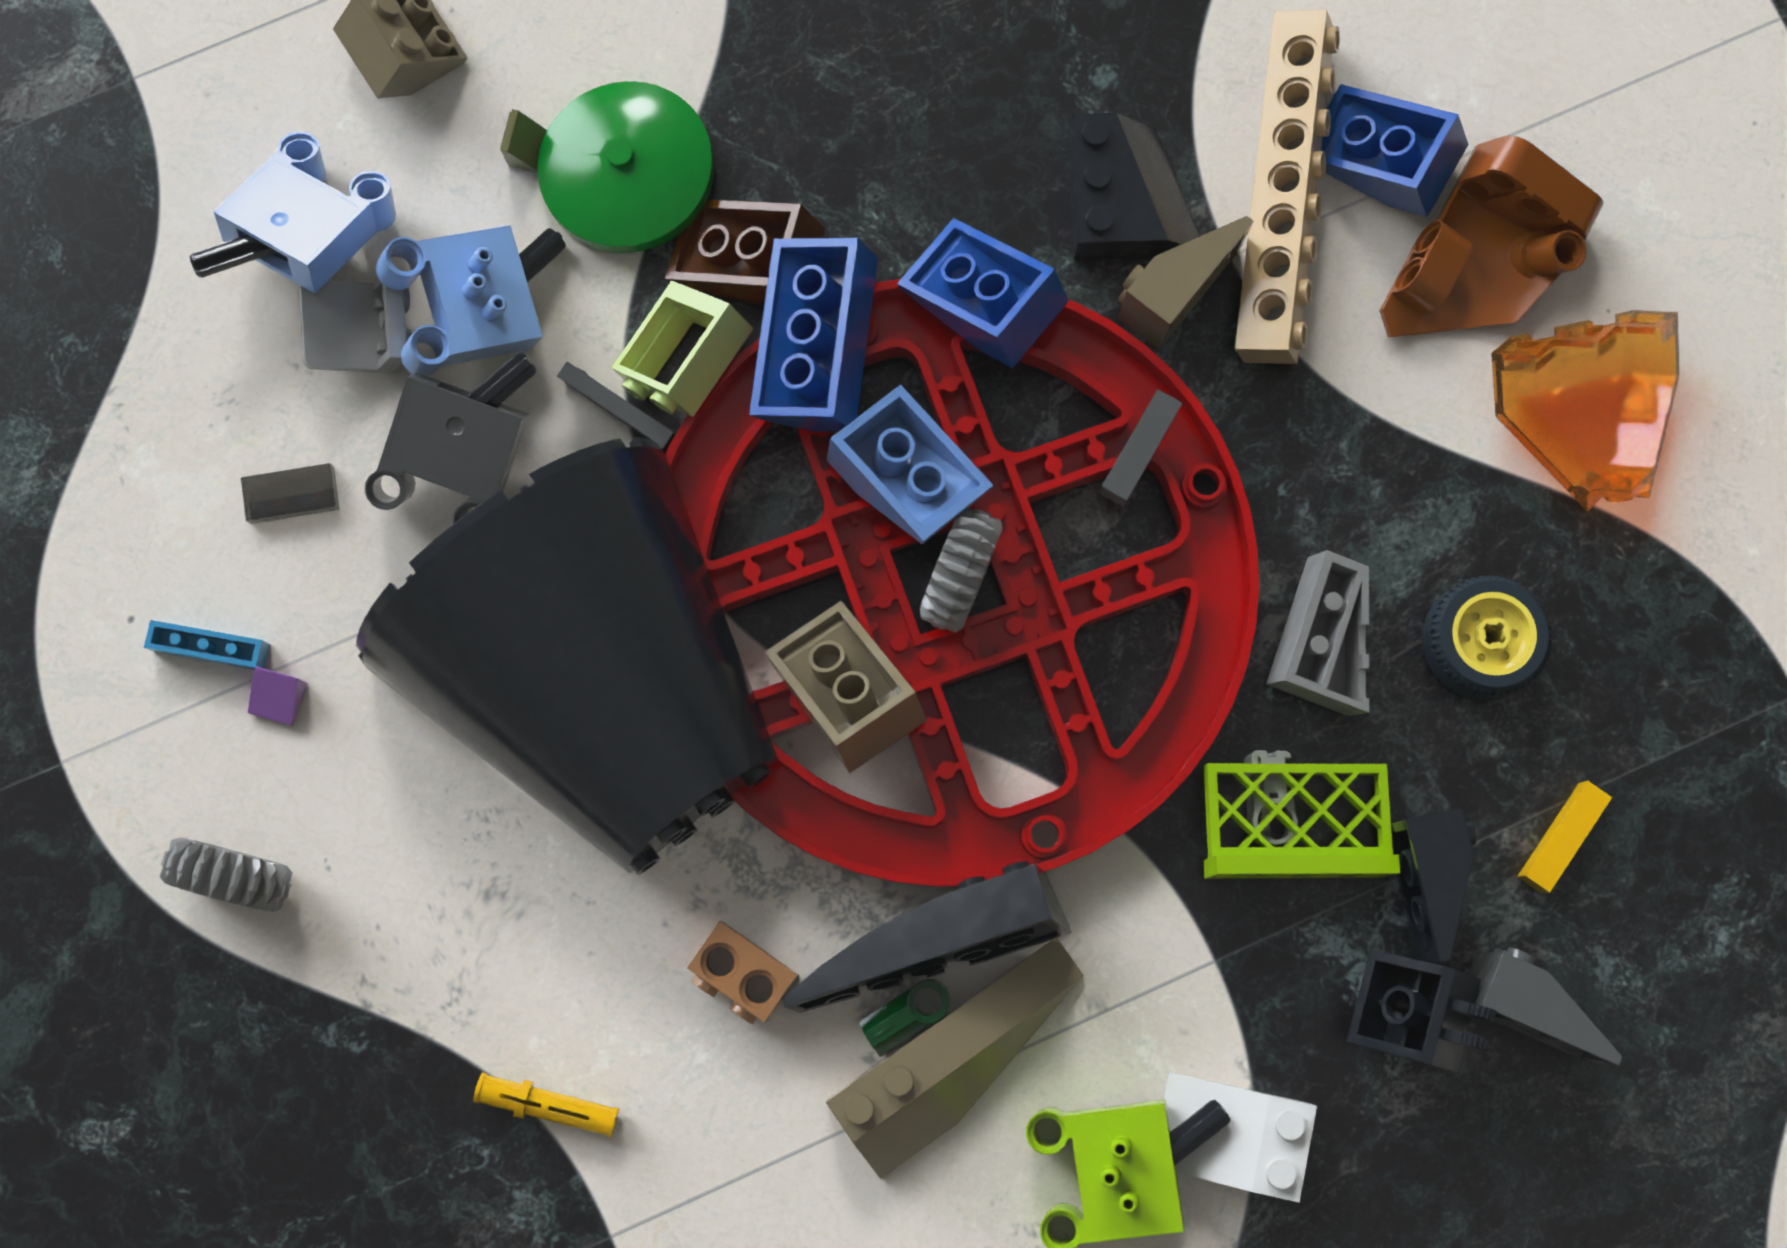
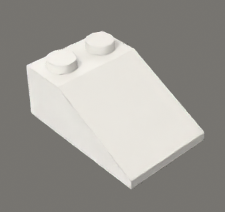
M1168 1072L1163 1100L1166 1099L1170 1131L1210 1100L1214 1099L1223 1106L1231 1119L1227 1126L1176 1165L1177 1173L1258 1194L1300 1202L1317 1109L1316 1105Z

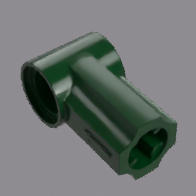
M924 979L858 1023L871 1046L881 1057L927 1026L939 1021L947 1013L950 1006V993L941 981ZM923 988H933L941 995L942 1006L933 1014L922 1012L916 1004L917 993Z

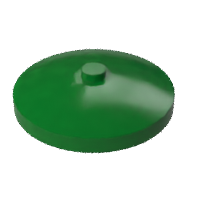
M623 81L591 89L562 109L549 126L543 138L538 156L537 172L540 191L548 209L558 224L569 235L579 242L598 250L613 253H633L652 249L672 240L696 219L709 197L713 185L715 162L712 144L705 126L698 114L685 100L675 93L654 84Z

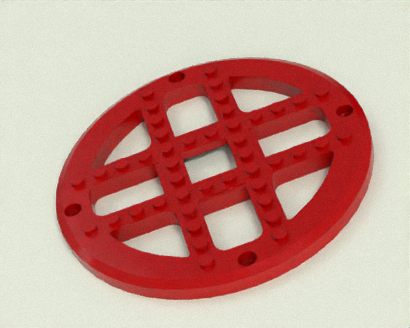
M901 279L875 283L864 367L895 357L904 358L911 362L918 371L937 425L993 484V488L969 508L983 510L990 513L992 517L1001 520L1003 529L991 558L990 566L1005 605L967 618L963 628L956 633L948 629L942 630L938 628L920 634L891 555L892 552L920 542L860 497L828 463L826 459L830 438L838 432H813L796 428L824 504L823 515L818 522L808 528L710 561L721 511L732 484L749 454L774 424V422L756 419L749 415L760 338H758L730 362L694 417L686 415L665 454L715 591L725 614L731 609L839 572L855 618L916 692L927 721L907 735L936 814L934 816H925L876 805L845 793L816 777L773 743L776 737L813 724L784 681L759 690H753L778 760L769 766L772 773L763 782L751 789L745 785L734 793L732 797L747 814L778 837L815 858L853 873L893 883L928 887H958L960 882L969 878L983 876L985 880L1003 875L1002 869L1004 867L1022 861H1028L1030 865L1036 864L1045 872L1098 850L1132 829L1158 808L1191 774L1219 733L1234 704L1247 669L1256 630L1259 569L1258 548L1251 509L1238 469L1222 435L1200 401L1175 371L1143 342L1116 323L1072 300H1069L1019 362L1046 371L1074 386L1111 413L1116 419L1026 451L1012 452L1004 449L999 445L993 434L962 350L981 351L900 290L897 283ZM1157 389L1182 402L1177 415L1146 469L1156 475L1176 523L1177 533L1175 540L1158 548L1059 582L1030 504L1107 477ZM1197 474L1210 476L1217 484V491L1211 495L1198 493L1193 487V477ZM952 520L949 524H947L944 528H942L930 539L949 533L954 523V520ZM1184 593L1186 595V604L1176 652L1165 681L1151 707L1119 749H1114L1109 741L1075 651V634L1085 626L1174 594ZM1025 658L1064 761L1066 776L1062 786L1053 792L1011 807L998 808L987 803L980 794L941 687ZM1045 821L1055 826L1058 838L1054 846L1041 848L1033 842L1031 832L1034 825L1038 822Z

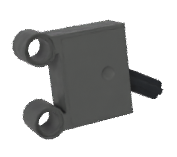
M518 352L472 392L420 373L407 376L377 471L372 473L365 482V494L369 502L382 510L398 507L414 493L416 485L415 476L470 496L454 512L452 521L454 524L467 514L469 508L477 507L499 491H504L530 414L502 404V402L536 374L537 368L534 362L523 352ZM383 476H391L399 483L400 493L398 497H390L382 490L381 479Z

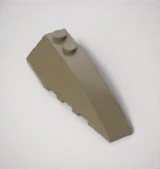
M1053 939L826 1100V1104L852 1143L879 1178H883L957 1125L1084 975L1059 939Z

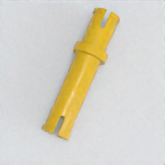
M483 1072L477 1082L473 1098L474 1103H483L513 1111V1116L524 1119L525 1115L565 1126L606 1135L609 1138L613 1135L619 1114V1108L617 1107L612 1108L573 1096L536 1088L532 1081L524 1080L520 1084L489 1076Z

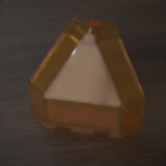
M1626 311L1615 314V323L1593 325L1592 321L1585 320L1554 327V336L1532 340V336L1528 333L1512 336L1491 353L1496 418L1587 512L1602 497L1609 502H1625L1632 500L1634 497L1650 498L1680 376L1678 312Z

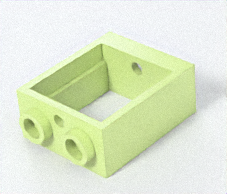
M671 281L611 368L625 380L622 388L635 398L645 401L648 396L651 402L669 414H673L675 410L694 417L754 328L729 303ZM693 323L707 328L668 385L654 380Z

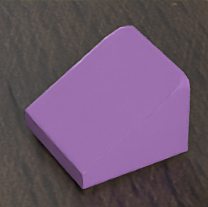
M256 666L252 679L248 713L293 726L307 683L298 678Z

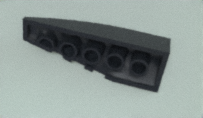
M1028 861L1017 862L1002 869L1003 875L985 880L983 876L966 879L958 884V890L944 894L904 912L862 936L822 964L786 994L782 1000L785 1008L802 1013L859 997L861 995L859 987L867 985L868 990L871 991L889 989L900 986L905 974L911 973V976L927 975V978L945 973L944 968L947 967V963L952 961H969L970 966L1071 934L1072 932L1046 872L1036 864L1030 865Z

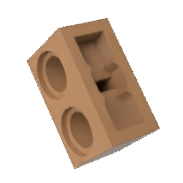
M722 921L718 922L687 967V969L696 974L691 981L694 985L712 997H715L718 991L734 1001L729 1009L752 1025L757 1018L764 1023L768 1021L782 998L799 976V974ZM719 948L729 950L734 957L733 969L725 976L716 975L709 965L711 954ZM756 975L766 976L773 985V993L769 1000L764 1003L753 1001L747 992L749 981Z

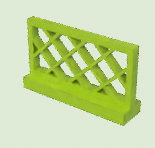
M1207 763L1204 765L1208 859L1204 860V879L1385 878L1400 874L1399 855H1393L1387 764ZM1217 775H1233L1246 788L1232 805L1218 793ZM1246 775L1259 776L1252 782ZM1268 775H1278L1291 788L1277 805L1258 788V785ZM1291 775H1303V776H1302V778L1297 782ZM1313 775H1322L1336 788L1322 805L1303 788ZM1336 775L1348 776L1343 781H1341ZM1358 775H1374L1375 795L1366 805L1348 788V785ZM1250 794L1254 795L1270 811L1256 828L1236 811ZM1295 794L1315 811L1301 828L1282 811L1283 807ZM1340 794L1359 811L1345 828L1327 811ZM1375 805L1376 814L1371 810ZM1219 806L1225 811L1220 818ZM1229 817L1248 834L1238 847H1221L1220 827ZM1274 817L1294 834L1283 847H1273L1260 834ZM1319 817L1338 834L1328 847H1319L1305 834ZM1364 817L1377 828L1378 847H1364L1350 834ZM1255 840L1261 847L1248 846ZM1300 840L1306 847L1293 846ZM1345 840L1351 847L1338 846Z

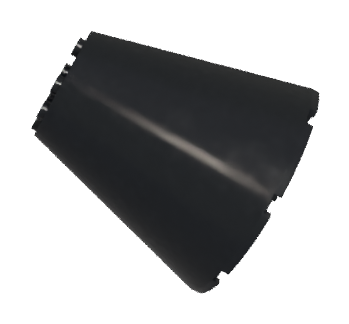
M636 437L629 443L630 447H626L619 438L598 443L559 458L530 473L529 475L534 483L530 486L525 484L520 488L522 492L511 499L501 490L471 510L435 538L409 562L416 573L406 577L407 582L402 587L397 589L394 584H388L365 616L357 635L356 646L361 652L358 657L371 673L628 873L635 871L637 875H640L653 867L661 859L657 853L672 842L674 846H678L694 835L698 830L694 822L698 818L708 813L712 818L716 817L735 802L732 795L743 786L747 785L751 789L769 777L772 773L769 766L776 762L778 757L665 453L658 443L653 440Z

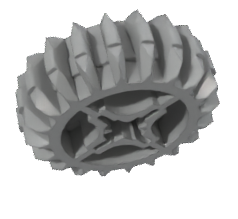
M967 508L956 517L920 607L921 619L932 623L931 625L942 630L948 629L955 633L963 628L1003 529L1001 520L992 517L988 512Z
M179 837L171 840L168 851L164 853L161 862L160 878L165 884L180 888L181 890L228 903L274 912L280 910L285 898H288L293 872L288 866L281 863Z

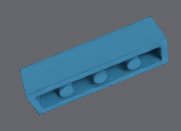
M150 620L144 648L157 653L255 670L256 666L265 669L270 644L259 639Z

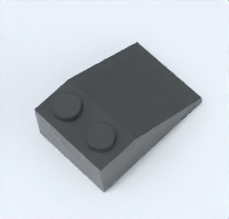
M1508 947L1507 951L1495 948L1490 953H1476L1468 974L1481 979L1475 1004L1496 1010L1495 1022L1586 1062L1619 1066L1622 1059L1621 1054L1548 971L1534 965L1536 961L1534 956Z

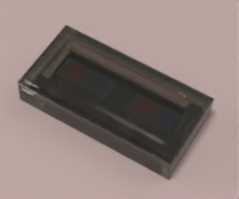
M331 463L241 477L245 518L249 524L340 510L335 469Z

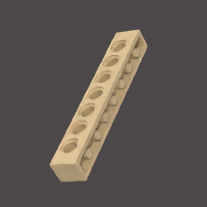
M1327 9L1274 12L1250 213V218L1254 222L1247 239L1235 350L1244 363L1297 364L1299 349H1305L1307 325L1306 322H1302L1303 308L1310 305L1312 298V283L1310 279H1307L1308 263L1315 262L1317 253L1316 237L1312 236L1313 221H1319L1321 216V196L1319 193H1316L1318 179L1324 178L1326 172V155L1324 151H1321L1322 138L1329 136L1331 127V116L1329 109H1326L1327 95L1334 94L1335 70L1331 67L1332 54L1338 53L1340 46L1339 27L1333 26ZM1313 57L1306 65L1296 66L1301 59ZM1308 98L1304 105L1291 108V105L1296 100ZM1293 140H1304L1298 148L1286 150L1287 145ZM1299 181L1297 187L1292 191L1281 192L1282 187L1286 183ZM1284 223H1295L1288 233L1276 234L1277 229ZM1283 264L1290 265L1289 270L1283 276L1271 277L1276 267ZM1285 307L1281 317L1272 321L1266 320L1267 314L1273 308Z

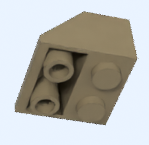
M351 0L333 27L337 37L377 99L412 95L461 66L467 60L466 54L431 0Z

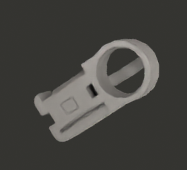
M1256 750L1245 757L1244 764H1285V761L1291 758V754L1288 751L1280 750L1273 753H1267L1266 750ZM1259 775L1246 776L1253 782ZM1268 775L1258 785V788L1276 805L1287 794V785L1278 775ZM1250 794L1246 798V820L1256 828L1260 812L1262 821L1270 811L1254 795ZM1291 799L1283 807L1282 811L1297 825L1294 799ZM1270 823L1260 833L1273 847L1286 843L1294 836L1285 827V832L1279 840L1272 839Z

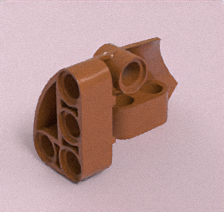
M1508 135L1476 145L1437 220L1427 225L1416 239L1379 310L1388 338L1518 322L1561 273L1576 270L1584 263L1587 254L1584 240H1586L1603 207L1604 202L1602 198L1535 145L1523 138Z

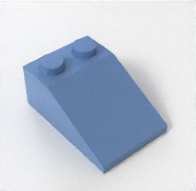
M901 384L830 438L826 459L828 463L860 497L921 544H924L993 488V484Z

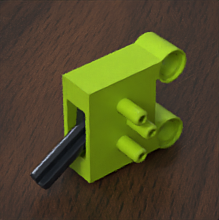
M1166 1099L1064 1112L1056 1107L1040 1109L1026 1126L1028 1144L1034 1151L1040 1154L1051 1155L1059 1152L1067 1144L1068 1140L1072 1138L1083 1211L1082 1213L1078 1207L1070 1203H1059L1052 1206L1040 1224V1236L1044 1245L1047 1248H1076L1079 1244L1184 1232L1185 1223L1176 1165L1230 1123L1231 1119L1226 1110L1215 1099L1210 1100L1170 1131ZM1043 1118H1051L1057 1121L1062 1130L1060 1140L1055 1143L1043 1141L1037 1133L1038 1121ZM1057 1216L1068 1217L1075 1225L1076 1234L1067 1240L1056 1237L1050 1227L1051 1220Z

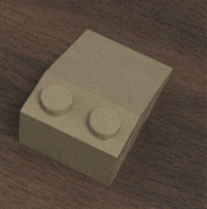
M1245 216L1155 256L1145 269L1141 265H1137L1122 285L1125 289L1118 298L1122 305L1117 319L1157 350H1160L1238 254L1254 221Z
M842 601L765 651L773 667L849 773L927 721L916 692Z

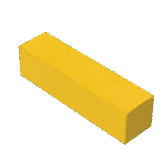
M1589 781L1578 783L1517 877L1541 894L1550 893L1612 797Z

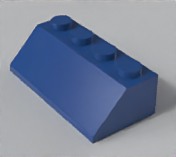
M859 238L774 239L749 412L751 417L813 432H839L857 418L878 257Z

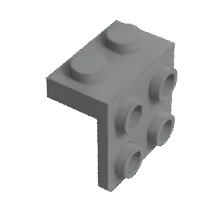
M378 277L373 283L328 281L316 294L302 286L299 287L303 363L308 369L394 373L402 364V348L412 335L411 330L406 329L405 313L408 312L410 305L409 288L392 290L383 285Z

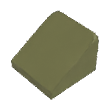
M514 109L509 113L500 150L509 167L537 172L539 151L547 130L519 110Z

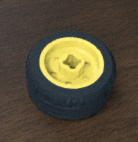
M1478 576L1457 584L1437 599L1425 619L1422 644L1425 658L1431 667V671L1447 688L1472 699L1490 700L1501 698L1526 687L1543 670L1552 647L1550 619L1546 610L1542 607L1543 604L1525 586H1521L1520 583L1504 577ZM1486 634L1489 635V636L1487 637L1488 643H1487L1486 641H1484V640L1486 639Z

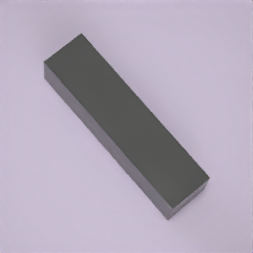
M1157 389L1101 486L1100 494L1124 507L1177 415L1182 402Z

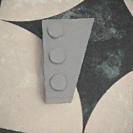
M1328 550L1307 558L1266 685L1347 716L1369 713V698H1366V669H1369V654H1366V625H1369V566Z

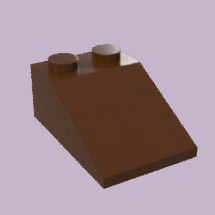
M706 200L703 209L696 219L678 235L665 280L669 283L674 281L692 289L764 307L774 239L823 238L825 228L802 204Z

